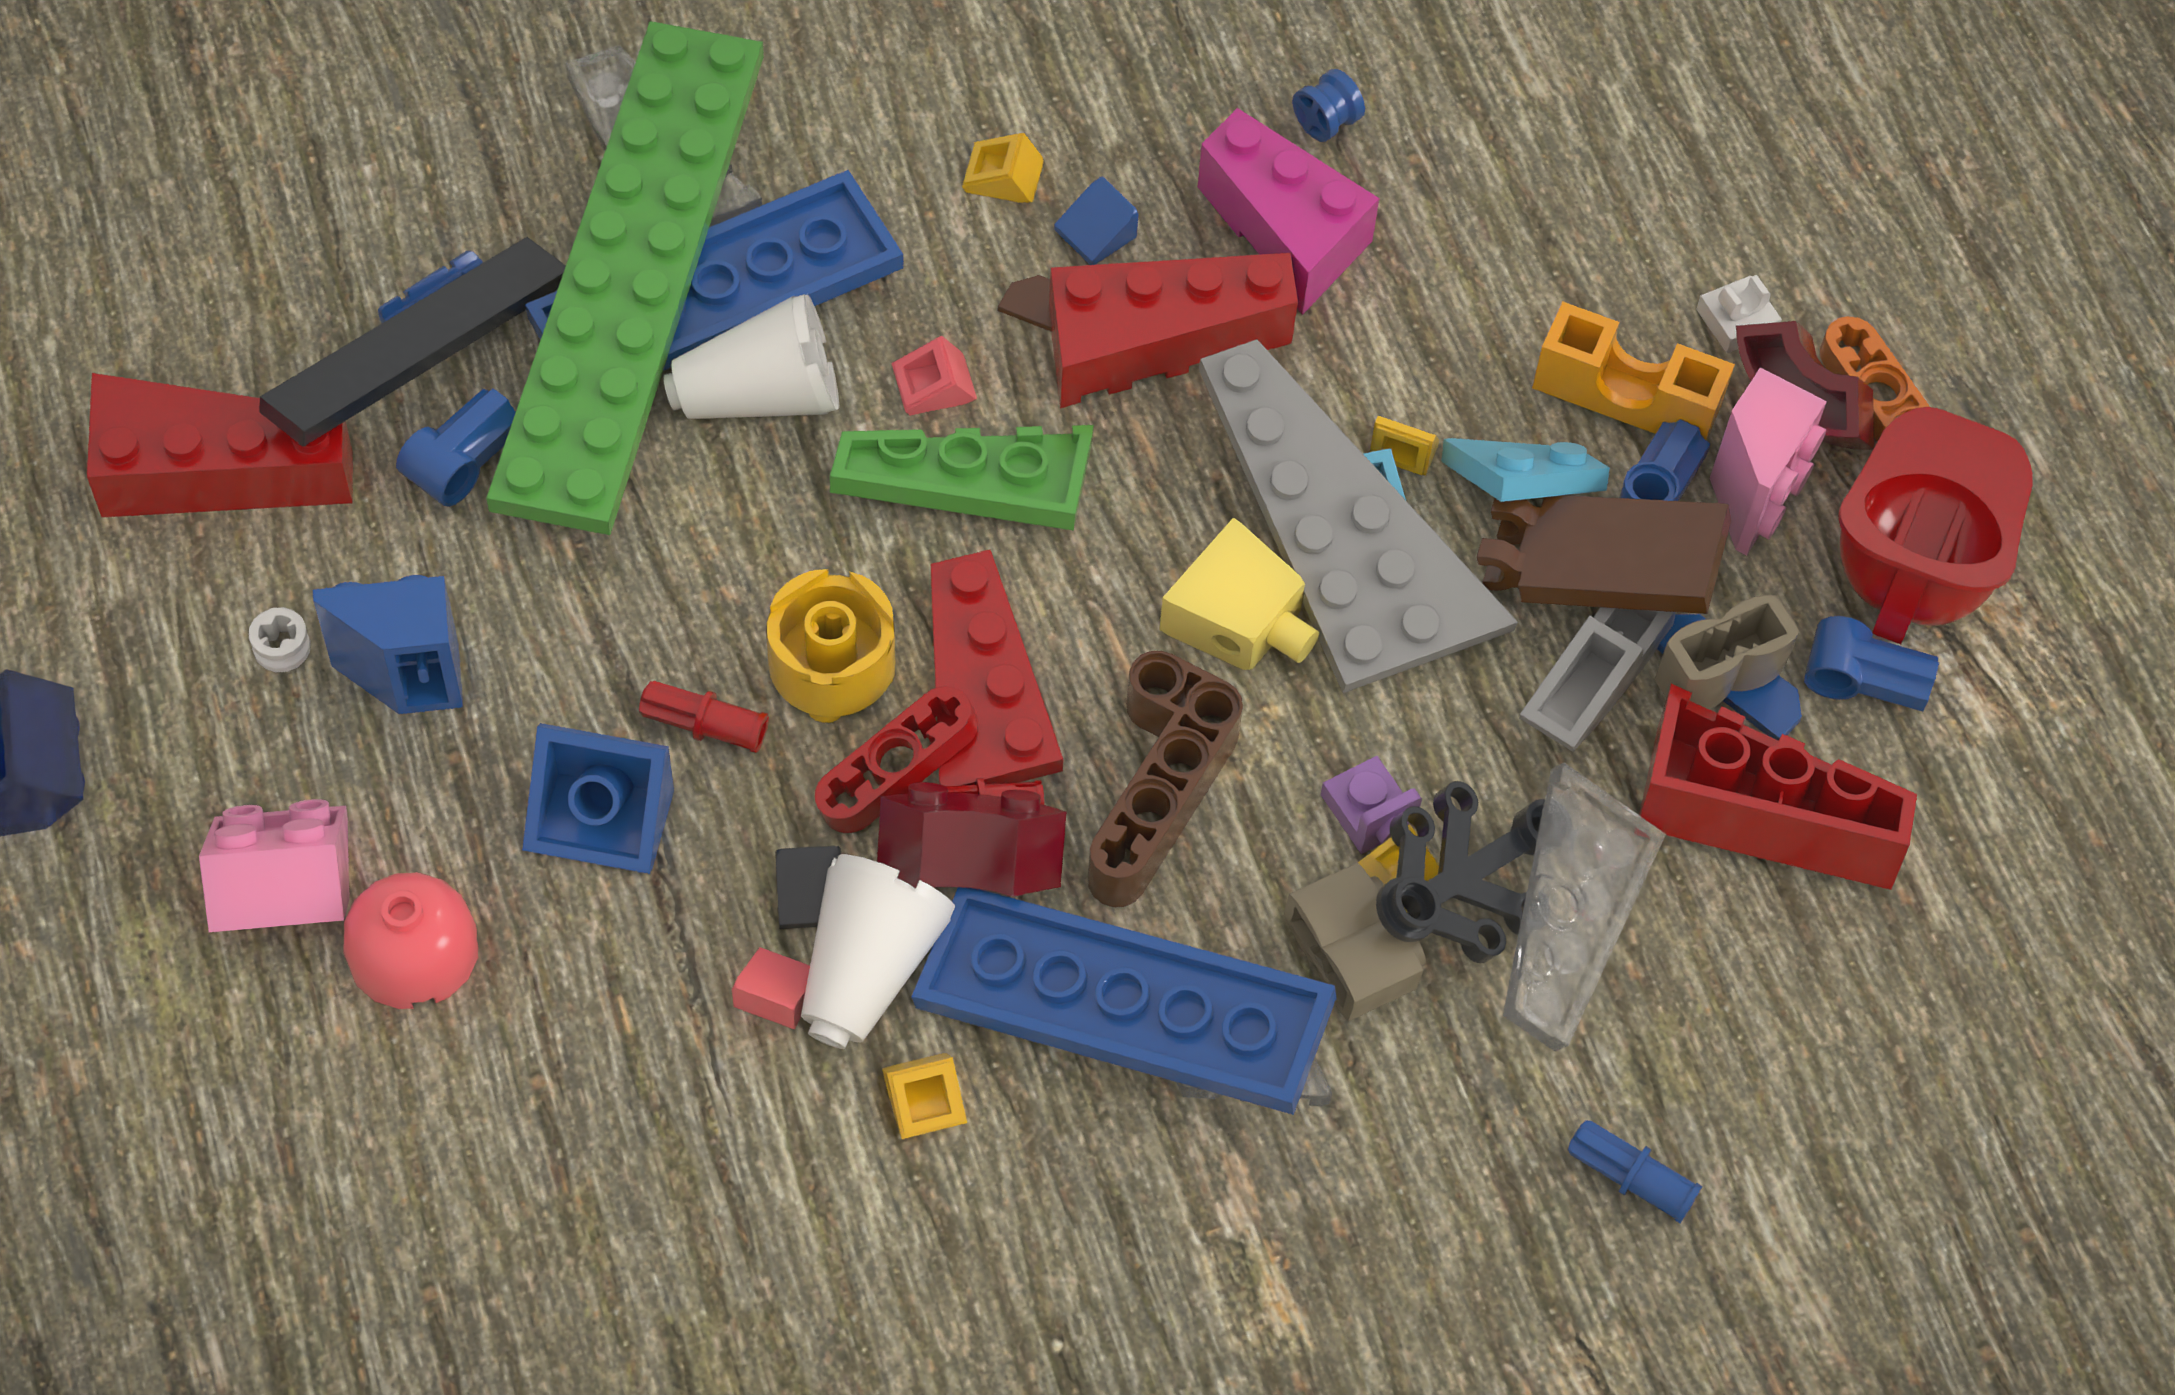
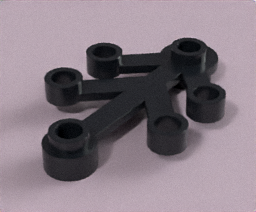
M1454 781L1437 792L1433 799L1434 811L1443 822L1438 875L1428 881L1424 880L1426 843L1434 837V821L1424 809L1416 806L1409 807L1394 817L1390 823L1389 831L1391 838L1399 847L1397 876L1380 888L1376 898V910L1384 928L1401 941L1417 942L1433 933L1460 943L1464 954L1473 962L1486 963L1505 949L1506 936L1501 926L1488 918H1482L1475 922L1442 908L1441 904L1450 898H1455L1503 916L1507 927L1516 935L1528 936L1545 926L1548 921L1549 911L1545 901L1536 893L1523 892L1520 894L1482 879L1523 854L1541 857L1551 853L1568 840L1570 824L1565 812L1559 805L1547 799H1538L1516 813L1510 832L1468 856L1471 816L1477 812L1478 798L1475 791L1468 784ZM1451 797L1457 800L1461 811L1453 805ZM1407 822L1415 827L1417 836L1409 830ZM1521 907L1527 910L1531 921L1523 915ZM1478 933L1486 939L1488 948L1480 942Z

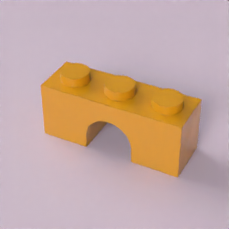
M1562 301L1542 345L1532 389L1654 434L1657 433L1663 422L1673 423L1681 419L1698 427L1701 435L1707 441L1722 406L1735 364L1678 343L1671 359L1664 363L1655 364L1640 361L1627 354L1620 347L1616 337L1620 322Z

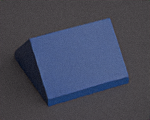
M540 723L537 726L522 850L650 874L654 866L674 793L669 746Z

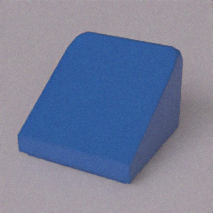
M1101 176L1091 183L1054 224V230L1089 265H1095L1137 237L1138 211L1113 185Z

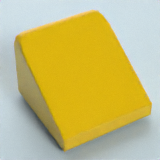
M1024 132L974 142L962 188L966 193L1018 203H1030L1035 197L1043 166V157Z
M1377 416L1369 452L1391 448L1396 467L1426 476L1437 451L1439 438L1434 434Z
M948 1053L937 1054L882 1069L901 1139L967 1123L953 1057Z

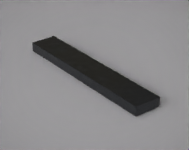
M526 237L261 395L259 413L304 447L526 310L525 304L556 292L566 265Z

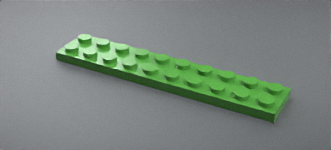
M653 21L649 22L486 497L489 512L611 535L764 58L762 41Z

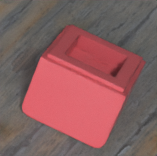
M942 335L891 363L905 412L909 415L965 405L977 399L963 353Z
M760 947L737 977L732 987L733 1006L795 1030L801 1018L810 965Z

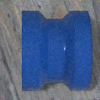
M1331 69L1319 78L1317 86H1304L1293 95L1292 99L1294 113L1299 123L1312 138L1319 142L1328 141L1338 133L1340 125H1352L1360 120L1365 113L1364 99L1359 88L1345 72L1339 69Z

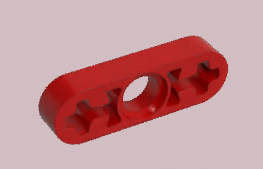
M940 686L931 689L825 774L815 789V803L828 826L841 833H854L866 828L880 816L882 796L908 794V786L910 784L924 781L968 745L978 729L977 715L968 696L962 690L952 686ZM945 712L949 716L956 715L958 720L955 724L948 726L943 722L937 723L935 718L938 714ZM917 730H920L924 739L928 738L931 745L925 749L915 734ZM895 747H907L913 750L912 761L903 770L887 772L880 768L881 760L889 750ZM868 770H870L874 780L879 785L877 789H873L869 779L866 781L863 776ZM846 792L851 797L856 796L858 802L848 808L843 803L838 804L836 798Z

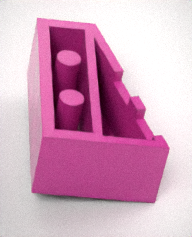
M1239 108L1202 143L1198 189L1238 237L1244 235L1259 255L1291 254L1298 299L1297 309L1303 315L1373 241L1380 198Z

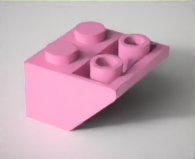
M1761 367L1731 411L1710 476L1718 503L1729 504L1731 516L1729 533L1735 550L1746 556L1760 535L1769 540L1774 534L1786 511L1783 503L1790 493L1797 496L1804 487L1814 467V464L1810 461L1820 447L1827 431L1818 426L1827 401Z
M312 799L293 803L287 811L264 813L260 806L242 805L226 809L222 813L223 816L214 817L199 854L209 932L344 921L349 903L348 817L346 805L329 807V802L326 800Z

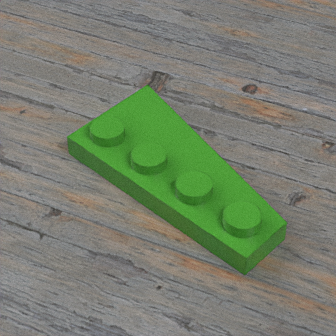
M1072 425V434H1043L1042 426L1016 427V435L981 436L980 428H955V433L946 437L927 438L921 429L842 431L830 474V493L1074 531L1093 441L1094 425Z

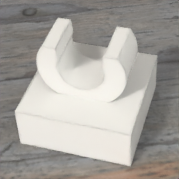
M1757 275L1748 276L1700 295L1696 308L1726 354L1738 349L1736 325L1775 323L1782 320L1769 302V291Z

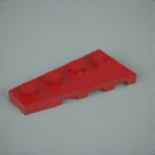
M991 549L932 563L931 600L935 688L952 686L962 690L968 696L978 719V729L972 741L939 767V784L944 786L975 785L976 778H983L985 784L1020 783L1063 772L1064 759ZM945 712L937 715V723L943 722L948 726L955 724L958 720L956 715L949 716Z

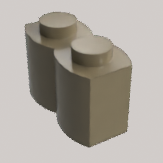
M1760 595L1746 599L1732 607L1723 619L1700 620L1678 630L1667 642L1654 679L1666 698L1672 683L1692 692L1690 701L1711 709L1721 703L1730 691L1752 690L1774 680L1785 668L1800 630L1777 595Z
M1358 863L1290 893L1284 911L1285 918L1296 941L1307 958L1316 967L1321 981L1335 985L1336 1000L1334 1004L1348 1022L1417 990L1423 973L1422 966L1425 964V955L1419 941H1401L1392 936L1380 922L1376 910V898L1384 884L1376 876L1370 878Z

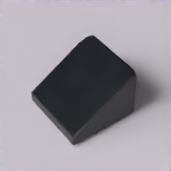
M839 846L783 848L776 850L780 929L818 926L827 871L833 859H837L841 855V848Z

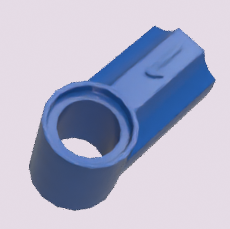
M494 388L490 391L482 389L437 430L427 426L412 434L398 454L396 468L402 475L443 506L450 507L456 505L470 493L476 484L480 474V467L505 445L516 411L511 406L509 400Z
M1681 419L1673 423L1663 422L1638 464L1633 465L1627 471L1619 498L1680 501L1710 448V443L1703 438L1700 429Z
M1830 616L1822 619L1817 624L1804 682L1810 690L1826 698L1836 700L1849 699L1860 693L1923 712L1936 679L1939 657L1874 639L1869 627L1853 618Z

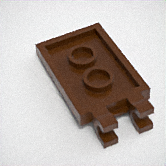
M1561 495L1544 497L1540 508L1532 505L1526 499L1501 502L1494 498L1491 508L1492 519L1501 520L1496 535L1497 539L1482 538L1476 557L1478 565L1487 566L1482 581L1483 585L1491 591L1518 588L1522 603L1708 614L1731 524L1729 504ZM1521 544L1519 550L1513 545Z

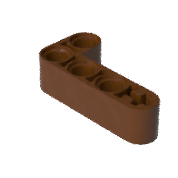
M1164 651L1146 652L1132 663L1129 671L1126 702L1127 713L1132 722L1159 738L1100 827L1090 846L1088 888L1095 899L1110 907L1128 906L1135 903L1144 893L1232 754L1239 738L1243 703L1238 690L1227 681ZM1157 687L1164 689L1168 693L1154 695L1145 690ZM1216 716L1221 718L1223 722L1211 724L1203 721L1201 717ZM1182 763L1189 765L1194 770L1178 772L1172 770L1169 766ZM1143 812H1152L1160 815L1163 819L1148 822L1141 820L1136 815ZM1125 848L1130 851L1129 863L1122 862L1125 857Z

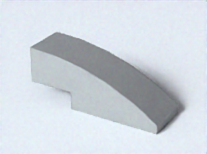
M1601 607L1594 618L1592 616L1587 618L1524 707L1519 719L1574 752L1608 714L1653 656L1659 643L1673 626L1676 612Z

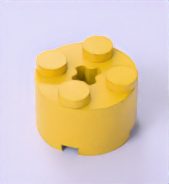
M822 569L798 575L787 582L775 594L766 624L770 677L776 690L788 703L808 713L815 721L829 723L838 720L841 716L850 715L867 708L883 695L895 676V626L892 606L879 586L860 574L849 572V577L829 575L828 569Z

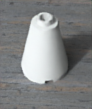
M809 295L792 296L673 359L671 363L672 373L664 375V386L672 409L682 408L688 419L825 415L827 412L839 409V395L832 361L827 362L822 344L826 342V338L817 311Z
M841 854L837 859H833L827 871L801 1017L812 1024L808 1032L811 1037L839 1049H845L848 1041L859 1043L864 1041L949 924L955 905L947 896L920 880L915 889L913 886L897 878L899 870L882 863L847 854Z

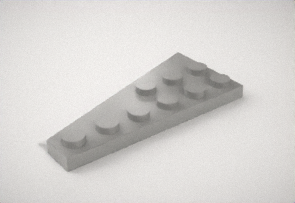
M1258 340L1200 359L1199 372L1284 562L1299 574L1305 583L1302 603L1313 628L1319 631L1318 639L1342 693L1515 630L1518 623L1517 620Z

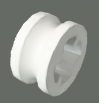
M284 607L271 608L261 612L253 619L249 627V641L257 662L263 668L273 672H288L298 668L307 659L310 653V638L307 634L303 618L294 610ZM280 632H289L291 639H283L280 648L270 647L269 641L277 640Z

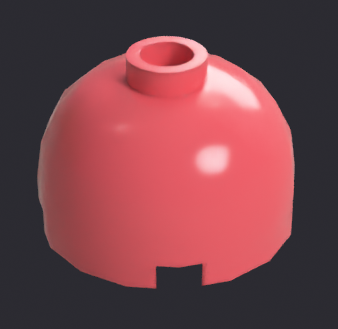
M396 873L372 883L354 900L344 920L343 953L356 986L372 1000L396 1009H413L412 1003L425 1002L434 998L435 1003L449 998L469 979L478 959L476 923L461 894L444 880L423 873Z

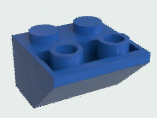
M410 575L398 581L372 584L344 582L332 588L313 590V602L330 663L334 669L398 714L463 707L459 644L444 576L428 578L422 575Z

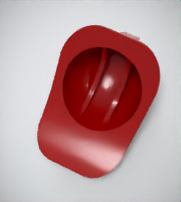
M1934 407L1915 408L1903 413L1883 430L1862 471L1842 501L1838 512V520L1841 527L1840 555L1844 573L1858 596L1870 606L1880 610L1872 630L1874 635L1901 645L1910 623L1937 626L1960 620L1978 609L1996 589L2002 587L2011 579L2016 568L2021 532L2033 487V473L2029 458L2024 448L2015 438L1999 430Z

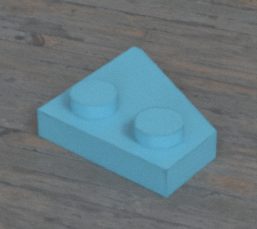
M1448 438L1443 441L1441 462L1501 502L1607 491L1610 467L1587 454V449L1576 443L1557 442L1551 445L1457 438Z

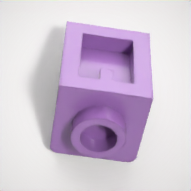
M1378 756L1323 782L1321 790L1322 798L1360 854L1381 845L1391 837L1389 827L1392 819L1409 807H1420L1422 798L1415 788L1404 793L1402 792ZM1407 822V825L1410 824L1415 829L1411 823Z

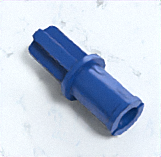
M1585 1120L1579 1126L1569 1143L1568 1152L1570 1155L1621 1185L1619 1193L1625 1196L1629 1190L1672 1216L1680 1224L1703 1187L1650 1157L1652 1149L1647 1146L1640 1151L1589 1120Z

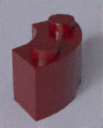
M1797 321L1736 325L1739 354L1750 381H1752L1761 367L1827 401L1818 426L1827 430L1823 442L1849 449H1874L1872 388L1857 376L1834 374L1825 369L1817 358L1812 335Z
M929 782L913 783L908 786V794L881 797L877 862L899 870L897 878L915 888L920 880L933 888L967 887L994 891L1011 897L1061 887L1067 812L1040 804L1041 795L1027 790H1007L1002 792L1001 797L981 794L948 793V788L941 784Z

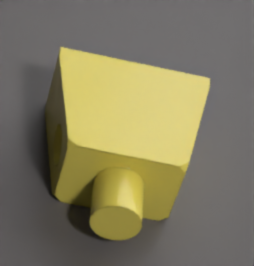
M1235 518L1231 519L1162 598L1160 631L1242 670L1253 669L1272 646L1297 663H1300L1311 652L1319 637L1318 630L1297 617L1301 611L1305 583L1301 576Z

